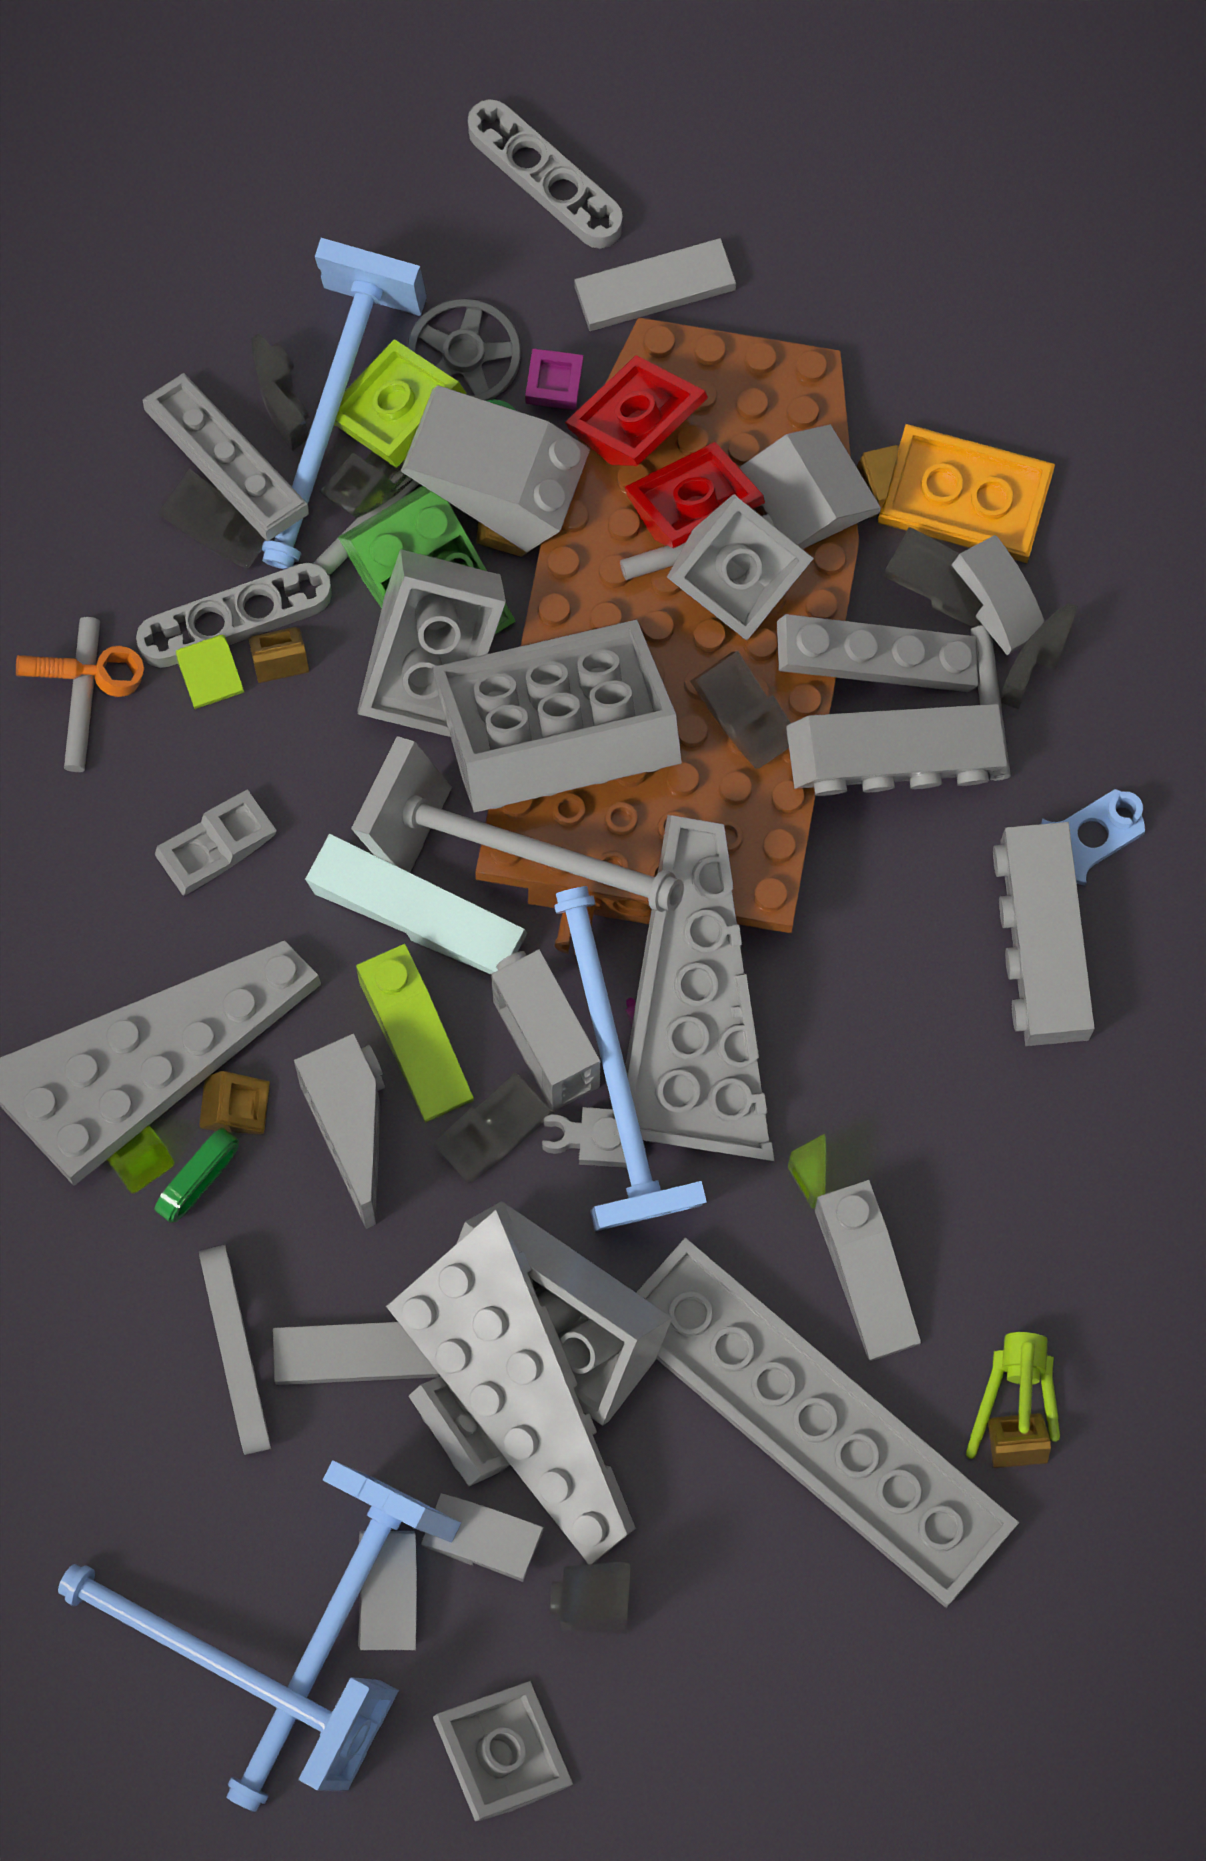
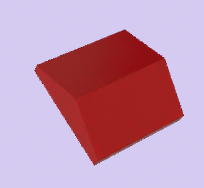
M635 355L565 423L572 433L610 465L638 466L708 399L705 390Z
M716 442L625 486L628 498L654 540L673 549L686 543L692 530L733 494L752 509L765 503L764 495Z

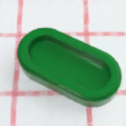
M220 1128L213 1133L159 1197L154 1210L169 1223L181 1219L232 1160L238 1150L239 1140L225 1128Z

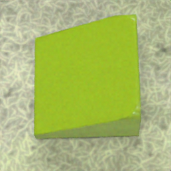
M218 635L176 650L178 665L194 709L244 693L225 635Z

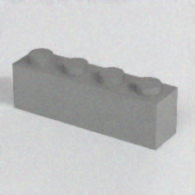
M999 704L810 715L786 726L794 789L814 787L816 796L843 793L847 791L846 785L862 784L863 792L890 790L895 788L894 782L910 781L911 789L931 788L942 785L941 779L957 778L958 786L977 785L988 782L989 773L1007 766Z
M1069 822L1007 827L1003 832L1000 841L1001 845L993 846V861L996 877L1005 876L1007 896H1000L999 909L1002 928H1011L1013 947L1006 948L1005 956L1008 979H1017L1020 999L1012 1000V1018L1015 1032L1024 1031L1025 1046L1089 1041L1095 1028Z

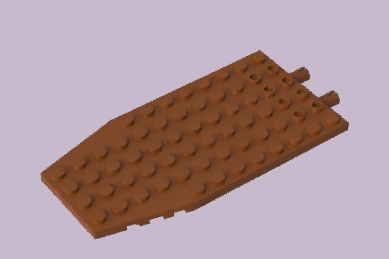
M638 317L606 383L637 355L705 390L708 399L638 466L610 465L580 438L577 439L590 448L560 532L541 543L521 646L637 620L676 713L682 764L661 768L653 772H643L622 777L602 784H593L567 790L552 796H542L512 803L501 808L488 809L485 823L656 877L658 874L667 815L724 824L734 888L732 895L737 925L792 933L815 801L814 787L794 789L786 726L806 716L830 714L836 677L779 671L777 621L785 614L846 621L859 547L858 524L856 523L803 549L814 559L750 638L746 640L667 578L673 566L625 580L620 560L666 546L654 540L628 498L625 486L713 442H716L738 467H741L786 434L830 424L851 457L841 352L839 350ZM759 506L753 509L759 515L764 516ZM481 844L476 867V880L528 888V904L555 908L554 905L558 904L556 893L587 886L589 896H594L596 903L593 906L587 907L591 927L594 915L649 924L652 909L649 906L647 897ZM562 913L558 936L554 946L557 950L569 954L572 937L566 913Z

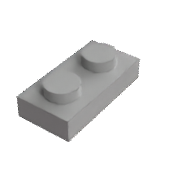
M441 1376L421 1384L409 1395V1398L421 1414L423 1421L429 1426L451 1459L453 1466L459 1471L468 1486L496 1475L510 1465Z

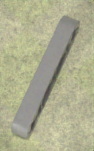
M490 99L479 102L471 109L468 116V133L475 147L585 244L601 249L610 247L617 242L622 233L623 215L616 201L507 105ZM485 119L489 123L494 122L496 119L499 120L500 132L508 140L504 149L503 137L495 130L490 128L482 132V120ZM525 147L533 148L539 152L541 160L532 168H522L513 161L515 152ZM557 180H569L576 185L578 192L569 200H557L549 193L550 186ZM587 198H589L588 211L598 219L606 215L609 216L608 229L601 225L595 229L591 228V216L582 208Z
M298 564L151 616L143 621L137 631L136 639L139 653L143 660L151 666L159 668L170 667L178 664L175 652L180 648L218 635H225L228 645H232L251 638V636L260 635L316 615L325 610L330 603L332 596L330 578L326 571L317 564ZM309 579L312 586L320 585L316 588V597L307 599L304 593H297L300 591L301 581ZM283 586L286 596H289L290 608L283 609L281 596L277 588ZM255 595H264L273 601L274 607L268 616L257 619L252 618L245 612V603ZM204 613H218L225 620L223 629L216 635L206 636L196 630V621ZM186 621L188 635L192 640L188 644H185L183 634L179 635L181 631L178 623ZM162 631L166 638H171L168 640L169 649L159 652L156 645H151L154 642L152 634Z
M226 1245L200 1250L201 1266L243 1453L247 1455L271 1449Z

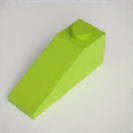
M402 944L356 965L361 988L425 1123L474 1101L427 988L406 944Z

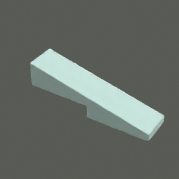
M331 834L328 835L305 878L315 895L407 933L411 941L489 974L498 970L496 966L500 961L518 952L527 935L524 928Z

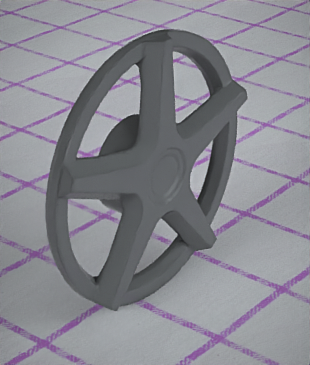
M451 300L431 308L416 322L407 342V348L415 352L418 337L440 351L443 357L436 367L449 376L455 373L462 374L474 393L472 397L484 401L497 398L511 385L521 363V343L512 322L494 306L477 300ZM467 307L460 330H456L449 335L427 325L433 317L441 312L453 308ZM482 311L491 314L500 321L509 334L510 342L482 341L479 336ZM512 356L511 364L505 376L498 384L489 389L482 370V364L485 361Z

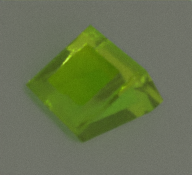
M149 1125L107 1159L109 1165L132 1194L138 1192L174 1165V1160L165 1145Z
M825 1134L792 1151L789 1157L788 1169L812 1209L816 1207L817 1198L825 1195Z

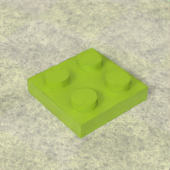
M394 339L346 389L334 425L397 468L406 459L432 390L436 386H441L463 394L467 393L459 381Z

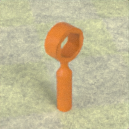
M113 646L104 650L99 656L96 665L82 664L75 658L17 655L16 676L76 679L82 674L94 675L99 688L108 695L116 697L128 696L135 692L144 671L140 656L132 649L123 646ZM107 662L126 663L134 675L131 681L112 680L104 668Z

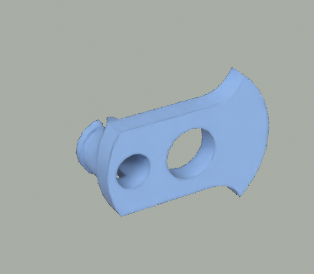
M1114 789L1063 821L1050 822L1042 819L1041 823L1069 822L1076 883L1084 886L1087 883V872L1091 867L1145 833L1142 817L1143 804L1140 798L1134 793L1121 792L1117 789ZM1116 809H1129L1133 815L1132 820L1130 817H1121L1117 814ZM1089 821L1100 823L1107 831V841L1097 848L1085 846L1078 837V829L1083 823Z

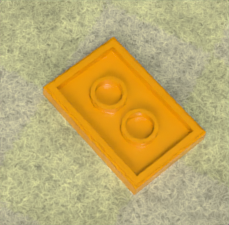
M906 424L887 497L880 510L878 523L969 548L996 535L1014 560L1028 563L1055 464Z

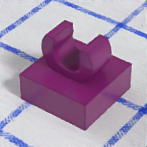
M532 348L525 404L577 410L584 355Z

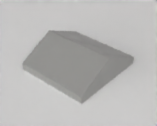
M831 424L786 434L739 467L764 495L765 503L759 506L764 515L769 514L774 527L802 549L879 513L881 510L880 505Z
M733 494L692 530L667 578L740 636L748 640L814 558Z
M531 1681L433 1716L475 1822L512 1812L573 1785Z

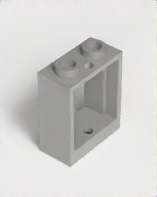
M540 950L526 955L524 951H520L500 961L496 966L498 970L491 974L493 1003L551 1110L555 1111L600 1088V1060Z

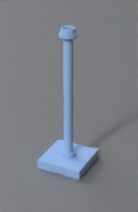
M325 238L320 239L315 254L317 266L321 271L323 287L353 296L354 299L292 484V488L307 504L373 304H380L421 316L427 299L420 266ZM303 518L275 536L274 541H264L262 550L265 552L262 559L263 562L284 570L293 567L294 562L299 561L301 552L295 549L294 545Z
M587 886L556 893L558 904L554 905L556 914L566 913L631 1182V1187L626 1188L628 1199L595 1206L590 1210L594 1231L700 1207L702 1204L707 1203L702 1181L666 1190L660 1189L658 1180L652 1181L587 907L596 904L594 896H589Z
M333 1460L323 1481L371 1505L367 1516L372 1519L288 1685L289 1689L306 1698L391 1528L398 1530L401 1522H404L415 1529L452 1543L461 1525V1522L386 1483ZM279 1708L276 1709L242 1779L231 1777L228 1783L230 1790L226 1796L229 1800L253 1812L257 1811L260 1803H266L269 1795L261 1789L297 1718Z
M73 1564L68 1568L58 1587V1593L65 1596L67 1603L77 1606L84 1600L320 1731V1738L298 1780L316 1790H349L399 1690L381 1680L350 1677L335 1709L331 1712L94 1581L95 1570L87 1565L80 1567Z

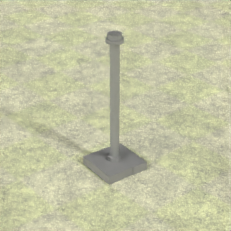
M399 736L396 737L351 828L374 856L409 873L432 828L647 897L650 908L659 912L665 910L674 911L679 906L684 893L683 881L677 879L672 872L663 870L656 877L443 810L442 807L452 786L415 741Z

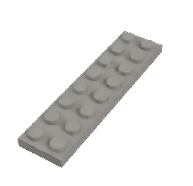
M684 1238L636 1292L672 1317L656 1359L946 1609L1019 1524L1015 1518L687 1238Z

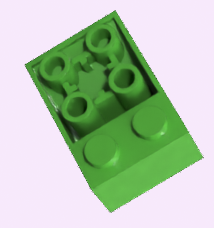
M424 486L338 537L363 582L381 608L400 549L487 571L448 501ZM506 603L495 634L516 622Z

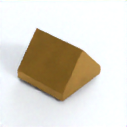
M293 627L249 638L258 683L309 672L300 628Z
M1042 1414L1030 1415V1429L1025 1434L1019 1431V1415L994 1417L988 1420L993 1468L1048 1463L1051 1444Z

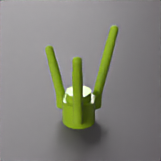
M1028 1332L1009 1333L1004 1337V1350L994 1351L992 1372L972 1429L971 1438L966 1450L967 1458L973 1459L977 1455L1004 1372H1007V1380L1009 1382L1020 1384L1019 1431L1025 1434L1030 1429L1032 1385L1038 1384L1041 1378L1049 1437L1052 1441L1060 1439L1059 1418L1053 1382L1054 1357L1047 1355V1337Z

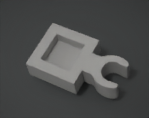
M583 1107L582 1123L571 1122L561 1115H547L544 1117V1126H556L564 1132L563 1138L558 1142H542V1149L545 1152L558 1154L570 1148L580 1149L579 1165L627 1168L620 1137L614 1135L616 1120L613 1109Z

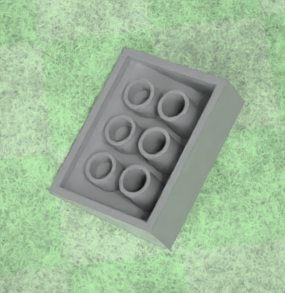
M637 620L432 667L462 780L474 812L501 808L512 803L542 796H552L567 790L593 784H602L610 780L643 772H653L661 768L682 764L676 713Z

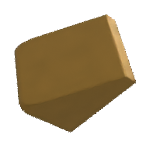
M898 445L864 452L856 466L880 507H882L887 497L898 455Z
M225 1071L208 1076L204 1081L200 1128L212 1131L225 1128L229 1132L263 1134L265 1131L270 1081Z

